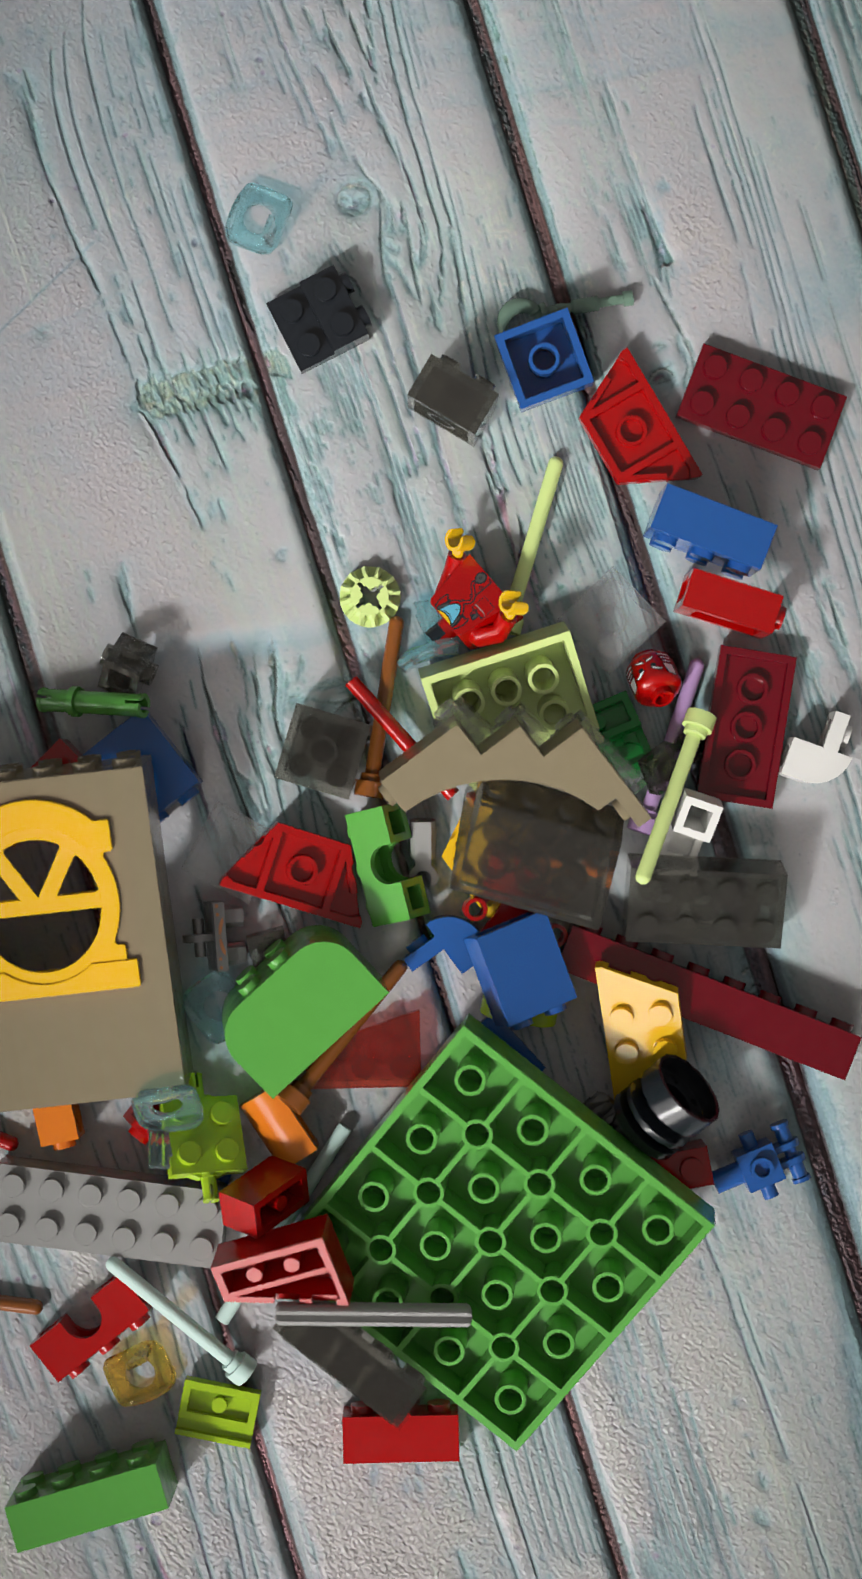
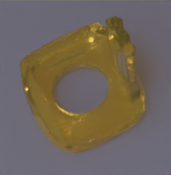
M156 1340L142 1341L109 1357L103 1364V1371L118 1403L123 1407L136 1406L159 1398L170 1391L176 1383L177 1376L170 1358L162 1344ZM147 1361L150 1362L155 1370L154 1381L142 1388L132 1385L127 1379L126 1369L129 1371Z

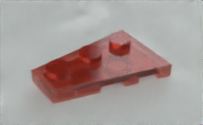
M420 1008L360 1029L312 1089L408 1087L421 1072Z

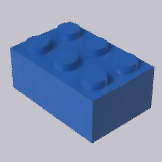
M667 483L658 495L643 537L651 539L649 545L665 552H671L672 548L686 553L685 559L702 566H707V563L711 562L722 567L721 573L742 580L744 576L750 577L761 570L778 525Z

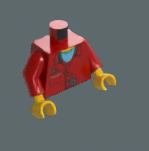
M452 528L446 533L445 544L450 551L448 552L435 593L430 600L431 605L442 618L425 633L439 650L456 636L470 650L503 643L514 625L523 619L522 615L528 613L529 610L526 602H518V598L521 596L520 591L507 590L502 592L471 555L466 556L464 551L473 549L476 541L472 535L462 536L464 533L463 528Z

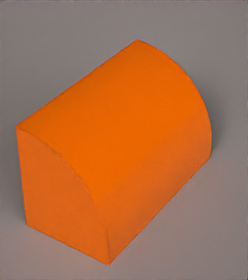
M263 1089L239 1105L272 1156L295 1164L318 1149L319 1142L301 1115L290 1109L277 1096L272 1099Z

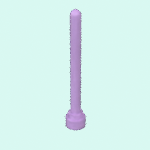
M695 658L689 663L643 801V805L651 819L638 827L630 817L627 825L628 829L650 836L658 814L656 811L684 730L682 722L687 709L692 706L704 670V663L701 659Z

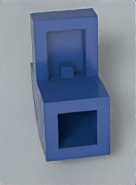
M440 915L426 921V925L433 936L427 939L425 934H422L406 946L409 953L403 958L413 972L444 949L461 974L473 967L463 938L480 931L474 924L460 916Z

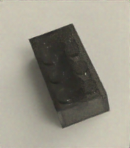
M627 854L622 922L625 941L781 948L788 874L781 860L659 855L650 882L642 885L636 881L635 875L643 854Z
M313 1300L312 1302H329V1301H325V1300ZM275 1323L272 1327L282 1339L399 1431L428 1393L427 1388L423 1385L426 1381L425 1377L408 1363L403 1368L399 1367L392 1361L395 1357L394 1352L376 1338L371 1344L361 1336L364 1331L361 1326H281Z

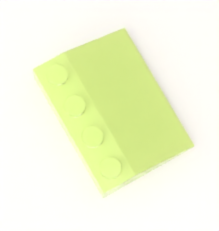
M564 621L507 639L503 643L489 645L418 668L436 727L455 715L477 745L515 716L538 746L576 718L594 741L602 739L573 639Z

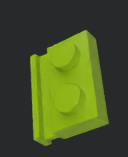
M187 1375L174 1434L250 1449L262 1390Z

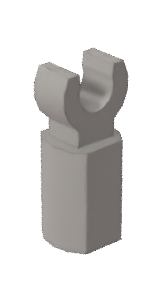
M413 818L410 820L412 838H410V858L415 860V864L409 871V878L416 877L420 871H427L431 875V886H436L438 871L431 863V860L436 859V819Z

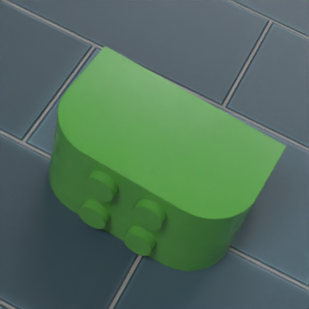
M306 926L295 931L285 941L282 939L275 941L265 951L264 955L266 958L256 967L250 965L238 975L235 980L238 984L231 989L223 1003L222 1023L229 1053L272 1099L389 994L380 973L342 933L329 926Z

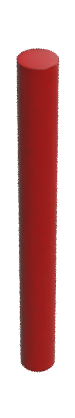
M357 675L345 685L404 752L417 743ZM454 787L441 793L449 800L459 789Z

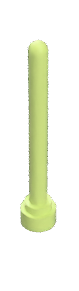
M558 456L551 457L548 461L510 588L511 591L521 592L518 602L523 601L563 468V460ZM523 619L514 625L510 635L519 636L521 634L524 624Z
M690 707L686 711L682 725L685 727L683 732L686 737L635 875L636 881L639 884L644 885L651 880L700 741L705 740L706 736L710 735L713 731L717 718L706 710Z

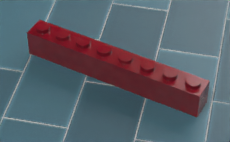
M581 920L579 926L570 923L567 930V940L560 948L569 974L597 984L596 961H604L609 963V968L630 975L631 971L645 975L651 981H662L677 986L682 1018L839 1079L846 1080L862 1038L851 1032L854 1025L832 1017L830 1023L816 1018L818 1011L796 1003L794 1009L780 1004L782 997L760 989L758 995L744 990L746 983L726 975L723 981L708 976L710 969L689 961L687 967L673 963L675 956L653 947L651 954L637 949L638 941L617 933L615 940L601 935L602 927L585 920Z

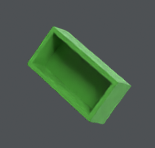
M152 1438L145 1439L133 1444L131 1450L117 1453L116 1449H111L94 1457L95 1460L81 1464L80 1460H74L62 1464L57 1468L58 1471L44 1475L43 1471H36L22 1477L21 1482H19L4 1507L17 1553L169 1509L178 1481L166 1440L154 1443Z

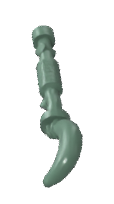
M632 290L622 291L621 295L598 298V296L572 299L571 303H559L547 307L544 302L537 305L534 301L527 298H514L507 301L501 307L497 317V327L499 333L507 331L511 319L522 313L530 314L531 317H535V320L567 307L569 313L572 312L576 315L599 311L602 307L623 304L624 307L634 305Z

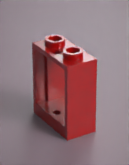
M693 568L684 575L673 612L762 639L772 634L775 629L779 630L781 628L787 608L781 606L784 598L783 595Z

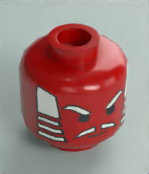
M647 649L637 653L632 658L625 672L627 682L636 701L644 706L663 707L668 705L679 693L682 686L680 674L672 658L666 652Z

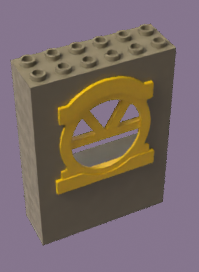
M126 750L117 752V757L113 759L102 760L101 754H89L77 757L78 762L62 764L61 758L41 760L38 762L39 766L23 769V763L0 765V876L18 898L0 901V918L102 908L100 926L94 942L81 958L65 968L31 971L10 963L0 955V1112L186 1092L193 1064L151 754L141 755L140 750ZM27 840H45L59 844V850L39 896L34 893L4 855L3 850L5 848ZM74 856H78L89 868L97 883L98 890L58 894Z

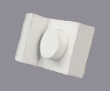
M839 711L829 712L818 745L796 737H788L781 755L778 775L801 783H824L842 774L852 760V757L838 753L839 748H845L850 739L852 726H849L848 723L851 716Z
M684 787L659 857L693 868L703 841L708 843L711 841L724 808L721 800Z

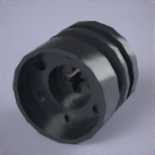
M666 1054L643 1072L642 1078H637L627 1088L617 1094L613 1104L616 1119L626 1136L643 1153L657 1160H667L679 1149L690 1142L691 1137L697 1136L718 1119L720 1110L717 1097L703 1075L688 1061L677 1055Z

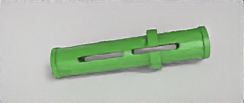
M72 686L68 690L42 687L38 690L37 694L46 696V698L36 697V705L40 712H66L71 717H81L83 714L146 718L149 711L141 710V707L150 708V699L146 693L85 691L80 686Z

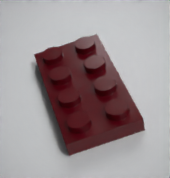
M703 343L675 418L818 471L821 469L847 396Z
M725 645L719 646L708 711L717 720L712 733L706 736L703 743L696 786L697 792L718 798L724 802L773 809L797 657Z

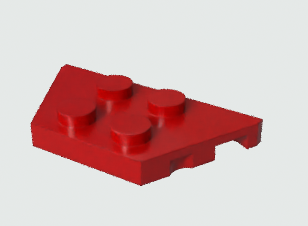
M628 347L623 349L578 419L617 485L696 480L703 475L637 362Z
M276 821L219 880L220 886L357 928H361L362 925L356 894L358 893L356 878L354 877L351 845Z

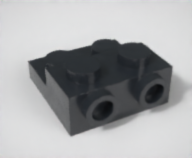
M334 265L299 282V287L266 303L301 374L369 340L367 328L372 326L370 318L363 305L355 308L349 294L355 292L353 285L345 270L338 274Z

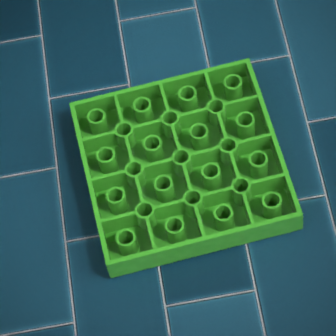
M468 1014L297 1221L325 1214L329 1215L354 1277L350 1302L467 1303L470 1305L472 1321L469 1327H359L517 1452L715 1226V1209L471 1014Z

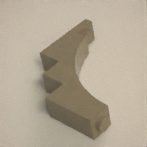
M453 715L379 771L380 782L382 783L378 787L379 791L391 806L398 803L404 812L433 795L460 785L489 780H520L544 784L565 791L582 799L597 810L602 809L611 802L624 821L631 817L638 827L651 819L645 806L577 718L538 746L515 716L477 745L463 725Z

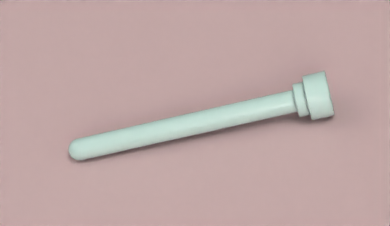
M113 1256L106 1261L108 1271L223 1364L222 1369L226 1371L225 1376L237 1386L242 1385L248 1380L257 1366V1361L245 1351L241 1353L238 1350L231 1351L118 1257Z

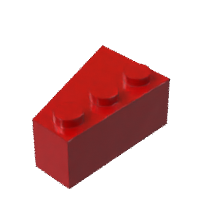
M328 1214L271 1229L259 1239L248 1235L219 1243L210 1267L224 1302L274 1303L275 1299L299 1300V1304H312L313 1300L337 1301V1305L349 1306L354 1285V1277Z

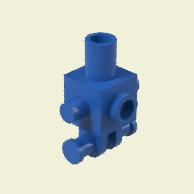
M787 1119L776 1121L770 1125V1129L774 1131L778 1141L773 1144L767 1137L756 1140L753 1130H747L738 1135L742 1147L731 1151L735 1162L712 1171L714 1186L718 1194L744 1184L750 1193L761 1190L764 1200H769L779 1195L775 1183L787 1179L783 1171L784 1169L789 1168L793 1177V1184H800L811 1178L803 1163L806 1159L803 1151H797L796 1146L800 1142L797 1136H792ZM783 1152L785 1156L778 1159L777 1155Z

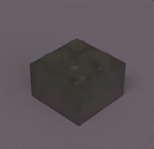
M431 354L407 394L408 409L474 447L497 408L499 393L494 391L496 386L480 375L476 374L472 378L461 372V364L449 356L442 354L439 359Z
M296 703L274 778L350 800L372 726Z

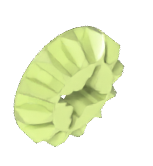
M363 566L351 572L341 585V608L347 618L359 626L372 628L384 625L396 614L400 605V589L395 578L380 567ZM359 584H362L369 590H373L375 587L378 588L381 585L383 586L377 595L382 609L379 610L371 603L361 605L359 608L356 607L363 598L361 588L358 586Z

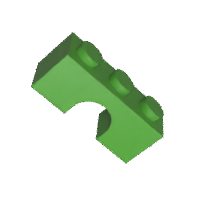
M396 803L393 806L387 804L345 815L347 834L352 842L357 862L356 869L361 878L366 898V909L370 915L372 926L377 927L406 921L431 913L422 875L410 878L404 877L396 871L392 863L394 846L399 841L412 838L406 812Z

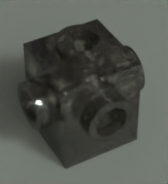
M122 632L114 645L108 643L102 653L99 664L103 667L97 687L109 692L138 694L144 684L150 686L156 676L159 665L153 662L158 647Z

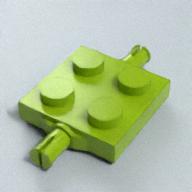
M194 1072L191 1073L188 1083L189 1096L182 1099L162 1100L159 1104L168 1179L189 1178L201 1181L203 1203L208 1204L210 1201L211 1203L220 1201L216 1179L224 1175L243 1174L248 1167L237 1095L211 1096L204 1094L202 1073L197 1072L195 1075Z

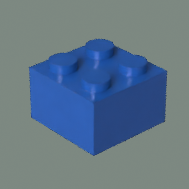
M568 307L494 335L497 349L521 413L593 386L594 379Z

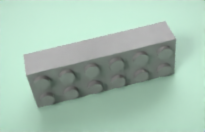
M9 1155L4 1156L0 1160V1242L210 1268L218 1244L226 1240L227 1226L223 1225L220 1201L215 1203L210 1201L208 1204L203 1203L201 1181L189 1178L168 1179L167 1175ZM217 1182L218 1194L219 1191L231 1183Z

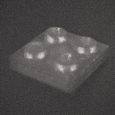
M614 566L557 619L558 622H565L572 637L608 675L666 622Z

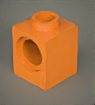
M79 1104L33 1109L41 1147L53 1145L54 1151L67 1149L75 1146V1140L85 1133Z

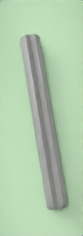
M280 1301L276 1304L275 1321L276 1324L281 1326L469 1327L472 1321V1309L467 1303L350 1302L348 1306L337 1305V1302L299 1304V1302Z

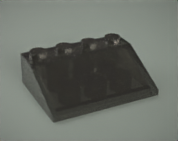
M489 780L469 783L464 793L450 889L598 930L601 926L622 844L624 820L613 806L606 805L602 809L597 810L582 799L569 793L528 781Z

